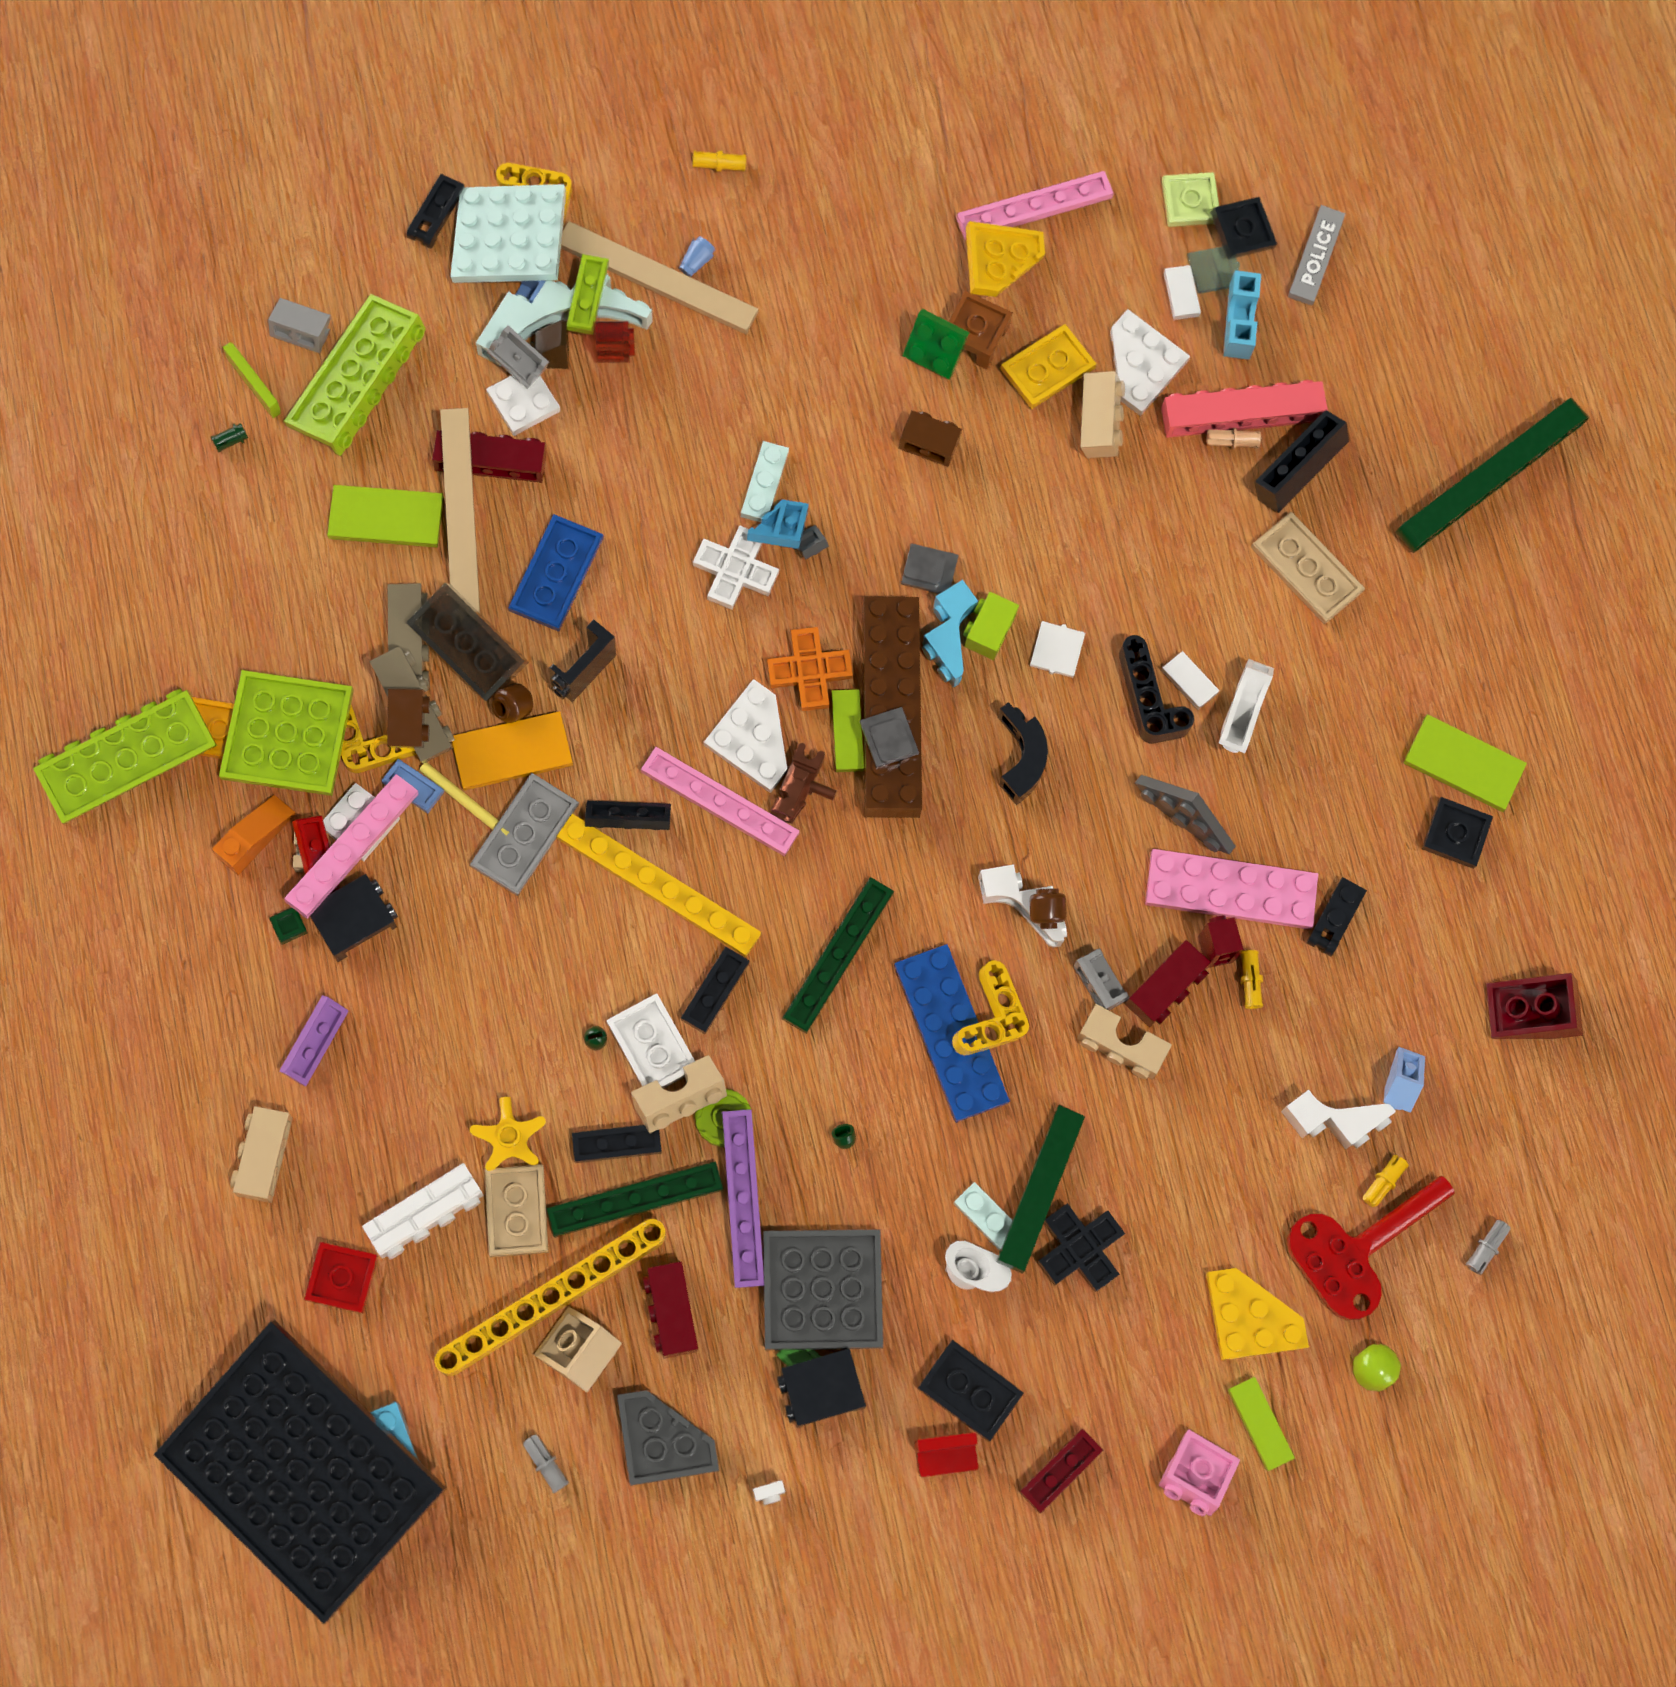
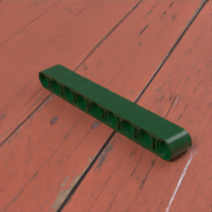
M1572 397L1408 519L1395 533L1413 553L1418 551L1579 429L1589 419V416Z

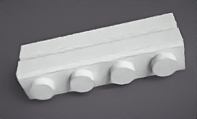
M462 1163L362 1227L381 1258L383 1259L388 1256L389 1259H393L404 1252L403 1246L413 1240L415 1243H418L430 1235L428 1230L439 1224L440 1227H444L455 1219L454 1214L464 1208L467 1212L481 1203L479 1198L484 1195L465 1164Z

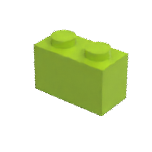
M989 592L986 600L981 598L974 612L978 614L975 622L969 621L963 633V636L967 638L964 647L994 661L1017 615L1019 605L992 592Z

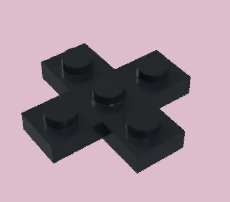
M1068 1203L1045 1219L1044 1224L1060 1245L1041 1258L1038 1264L1054 1286L1078 1269L1096 1293L1120 1275L1103 1250L1125 1235V1232L1108 1210L1087 1226L1083 1225Z

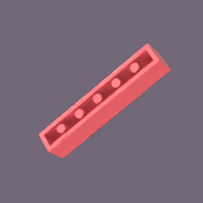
M1304 380L1298 384L1290 385L1287 383H1277L1271 387L1254 385L1241 390L1226 388L1220 392L1209 393V391H1199L1192 395L1175 393L1165 397L1161 407L1166 438L1207 434L1208 430H1232L1233 428L1246 430L1313 423L1325 410L1328 411L1323 382H1313L1312 380Z

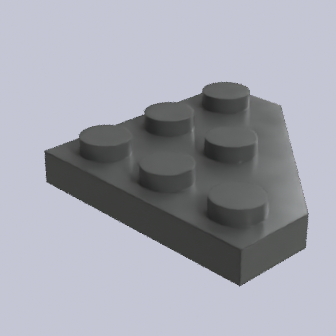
M1141 775L1135 782L1141 791V797L1146 802L1153 804L1169 816L1176 825L1186 829L1202 841L1209 850L1230 854L1236 847L1199 793Z
M647 1390L617 1395L630 1486L719 1471L715 1440L707 1434L703 1433Z

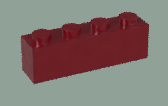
M437 430L432 461L434 470L444 472L442 430ZM472 432L470 434L472 475L543 483L547 455L545 442H541L536 438L514 439L509 435L487 436L482 432Z

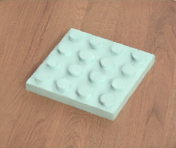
M565 185L464 187L459 196L451 268L452 282L558 280L566 199Z

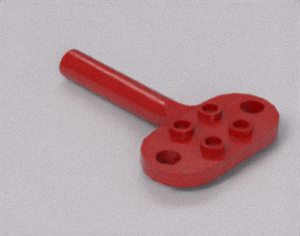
M1439 1176L1355 1237L1349 1236L1332 1217L1324 1214L1306 1215L1297 1220L1291 1227L1287 1237L1288 1251L1295 1264L1332 1313L1345 1320H1360L1373 1313L1382 1297L1381 1283L1369 1264L1370 1255L1452 1197L1455 1191L1445 1177ZM1304 1223H1309L1315 1228V1236L1312 1239L1305 1238L1302 1235L1301 1226ZM1356 1295H1362L1367 1299L1368 1306L1365 1311L1355 1308L1353 1300Z

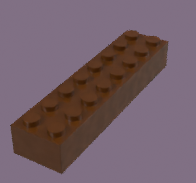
M864 596L862 606L863 719L902 707L919 751L918 755L876 768L863 733L864 817L920 818L922 811L919 597Z

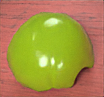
M1370 1345L1354 1358L1353 1374L1358 1384L1366 1390L1382 1391L1393 1385L1399 1378L1401 1363L1396 1353L1387 1345Z

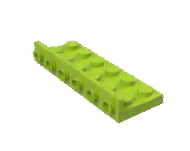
M370 294L284 420L286 426L330 446L335 454L341 456L345 449L350 447L353 437L359 428L366 423L367 417L374 406L380 402L382 394L388 385L394 381L396 373L402 364L407 362L417 342L423 338L426 328L420 316Z
M177 689L166 695V701L158 705L156 701L149 703L140 709L142 713L131 717L129 714L116 720L115 724L117 726L107 731L105 727L100 728L89 735L91 739L80 743L79 740L72 742L64 747L65 752L55 757L54 753L38 760L40 765L33 769L62 824L217 746L192 699L193 696L190 691Z

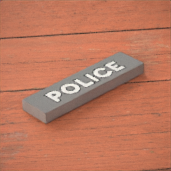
M1323 205L1320 206L1288 294L1289 298L1311 306L1313 305L1346 213Z

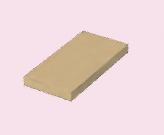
M1292 512L1269 529L1251 546L1324 625L1365 590L1359 581Z

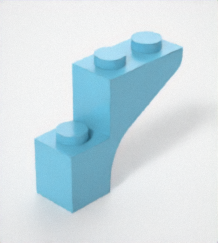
M963 580L935 597L933 611L939 621L945 622L925 634L922 643V651L927 659L930 661L934 660L939 667L937 671L944 682L949 681L953 688L961 682V676L964 671L959 626L968 615L975 612L978 600Z

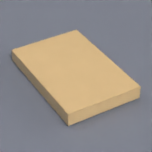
M544 1165L502 1167L492 1171L485 1169L489 1257L549 1253Z

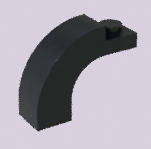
M1008 702L1000 708L998 719L1019 743L1021 760L1001 777L999 786L1015 805H1018L1038 785L1046 766L1048 746L1044 730L1037 718L1033 717L1026 723V718L1022 711L1017 707L1013 708Z

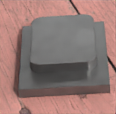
M911 543L901 585L938 594L944 592L951 587L959 555Z
M902 707L860 720V725L876 768L919 754Z

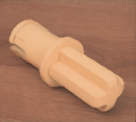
M1237 428L1232 430H1208L1206 442L1207 445L1231 446V449L1236 447L1259 448L1261 432L1237 431Z

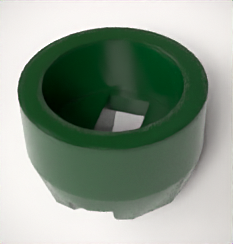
M599 1026L588 1028L584 1034L586 1046L592 1050L602 1049L607 1043L605 1030ZM599 1033H602L603 1037H597L591 1040L588 1039V1036Z
M841 1124L833 1129L832 1137L834 1143L839 1148L849 1149L855 1144L856 1133L852 1125Z

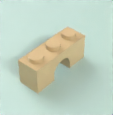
M1095 1004L1077 1037L1078 1040L1082 1041L1081 1045L1092 1052L1098 1050L1106 1054V1058L1116 1065L1121 1066L1124 1064L1132 1068V1073L1142 1079H1153L1158 1073L1172 1044L1146 1031L1138 1044H1123L1116 1035V1027L1121 1017Z
M709 1055L683 1067L686 1085L681 1090L675 1092L666 1091L655 1080L631 1092L635 1110L649 1133L663 1129L670 1123L682 1117L690 1116L695 1111L709 1104H715L727 1096L724 1079Z

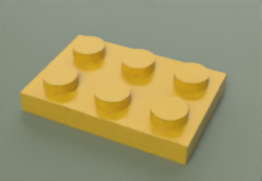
M1064 324L1001 364L1000 370L1032 410L1082 378L1084 373L1094 370L1097 364L1068 326Z

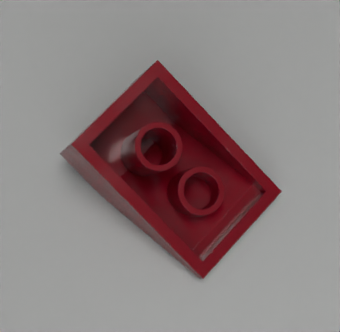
M1572 973L1486 983L1492 1039H1559L1583 1036L1578 981Z

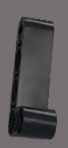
M1138 635L1127 637L1120 649L1119 659L1141 739L1149 744H1155L1185 737L1194 723L1193 712L1184 706L1164 709L1146 641ZM1142 673L1146 680H1137L1133 674ZM1147 698L1152 701L1153 705L1145 706L1141 703L1140 699ZM1180 718L1184 720L1186 726H1177L1174 719ZM1153 723L1157 725L1160 731H1150L1147 724Z

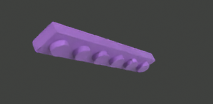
M752 1110L722 1112L734 1285L735 1288L764 1286Z

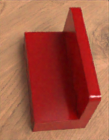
M976 1432L916 1440L915 1445L920 1477L978 1470L976 1451L978 1441Z

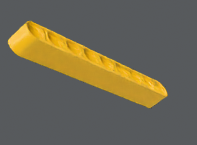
M656 1219L644 1221L444 1346L435 1356L437 1369L446 1376H454L653 1252L665 1241L664 1225ZM650 1227L658 1228L661 1232L660 1237L655 1241H649L644 1237L645 1231ZM624 1243H631L636 1248L635 1253L630 1257H624L619 1253L620 1246ZM601 1258H605L611 1263L609 1270L604 1273H599L594 1269L595 1262ZM575 1274L583 1275L585 1278L584 1285L578 1289H574L569 1285V1279ZM549 1290H556L560 1294L558 1302L553 1305L546 1304L543 1300L545 1293ZM523 1306H531L534 1309V1315L530 1320L523 1321L519 1319L518 1312ZM498 1322H506L509 1326L507 1334L502 1337H497L493 1334V1327ZM472 1338H480L483 1341V1347L477 1353H471L467 1349V1344ZM447 1354H454L457 1357V1363L451 1369L442 1367V1359Z

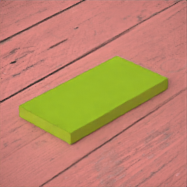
M333 485L328 539L438 548L444 499L443 493Z
M1428 714L1425 716L1403 762L1501 812L1506 810L1527 764Z

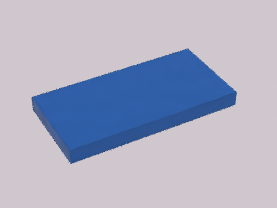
M553 514L508 607L509 611L559 632L604 539V534Z

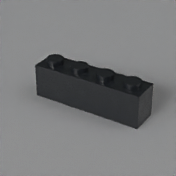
M1325 410L1255 481L1258 500L1279 513L1349 442L1347 422Z

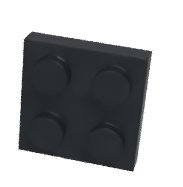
M1260 197L1214 207L1210 211L1228 260L1273 249L1277 245Z
M1440 797L1422 850L1474 869L1478 864L1493 816Z

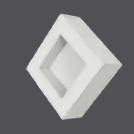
M781 1480L754 1488L753 1493L756 1502L762 1500L763 1505H768L781 1501L780 1495L785 1493V1489Z

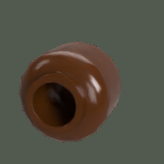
M510 684L497 690L493 695V713L503 722H516L532 712V694L522 684Z
M1059 888L1036 889V894L1031 895L1029 899L1030 919L1033 923L1040 924V929H1057V923L1066 920V896L1063 893H1059Z

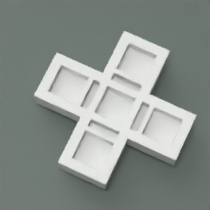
M740 525L729 548L703 539L693 561L694 567L717 575L707 595V600L732 610L743 586L769 596L779 574L778 568L756 560L763 543L747 541L749 529Z

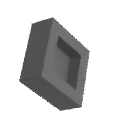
M814 525L803 531L798 550L806 560L829 547L824 535Z

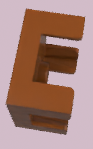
M965 290L948 322L970 332L964 349L976 354V365L987 370L1001 337L1006 335L1010 327L1013 312Z

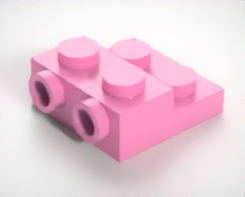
M1188 1429L1158 1486L1164 1489V1494L1172 1500L1182 1499L1189 1503L1191 1511L1195 1514L1211 1516L1219 1508L1240 1459Z

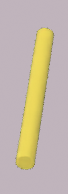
M427 762L420 767L419 771L443 788L446 793L492 830L495 828L499 820ZM504 828L501 829V831L507 836L509 831L505 830Z

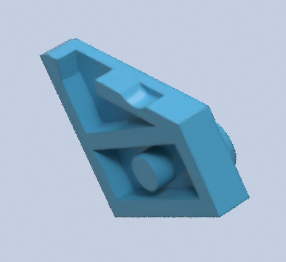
M782 499L774 506L773 511L768 512L762 517L760 525L755 529L751 527L748 530L747 541L799 549L809 504Z

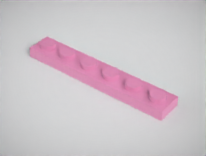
M1105 171L957 213V221L964 239L967 241L966 226L969 221L1015 227L1111 199L1113 191Z
M657 747L654 748L641 768V773L784 857L799 835L798 829Z
M396 774L284 898L285 902L308 919L419 795L418 790Z

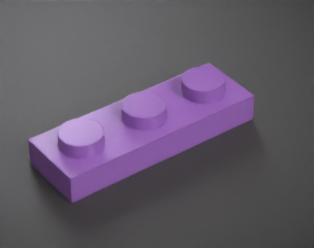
M322 995L279 1071L297 1083L306 1086L349 1010L329 997Z

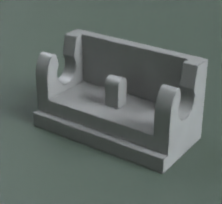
M280 298L268 319L269 334L276 339L320 353L330 332L327 326L331 317L329 314Z
M509 325L502 331L499 338L492 342L487 351L493 359L527 389L545 371L549 363Z
M1100 948L1075 962L1073 967L1096 1004L1110 1011L1129 999V995L1122 988Z

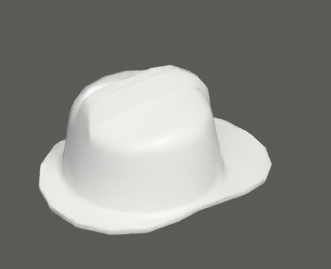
M956 1241L946 1250L945 1260L947 1266L945 1271L948 1273L952 1283L959 1288L973 1289L976 1287L989 1292L1001 1291L1010 1283L1012 1274L1010 1268L996 1262L998 1255L967 1241Z

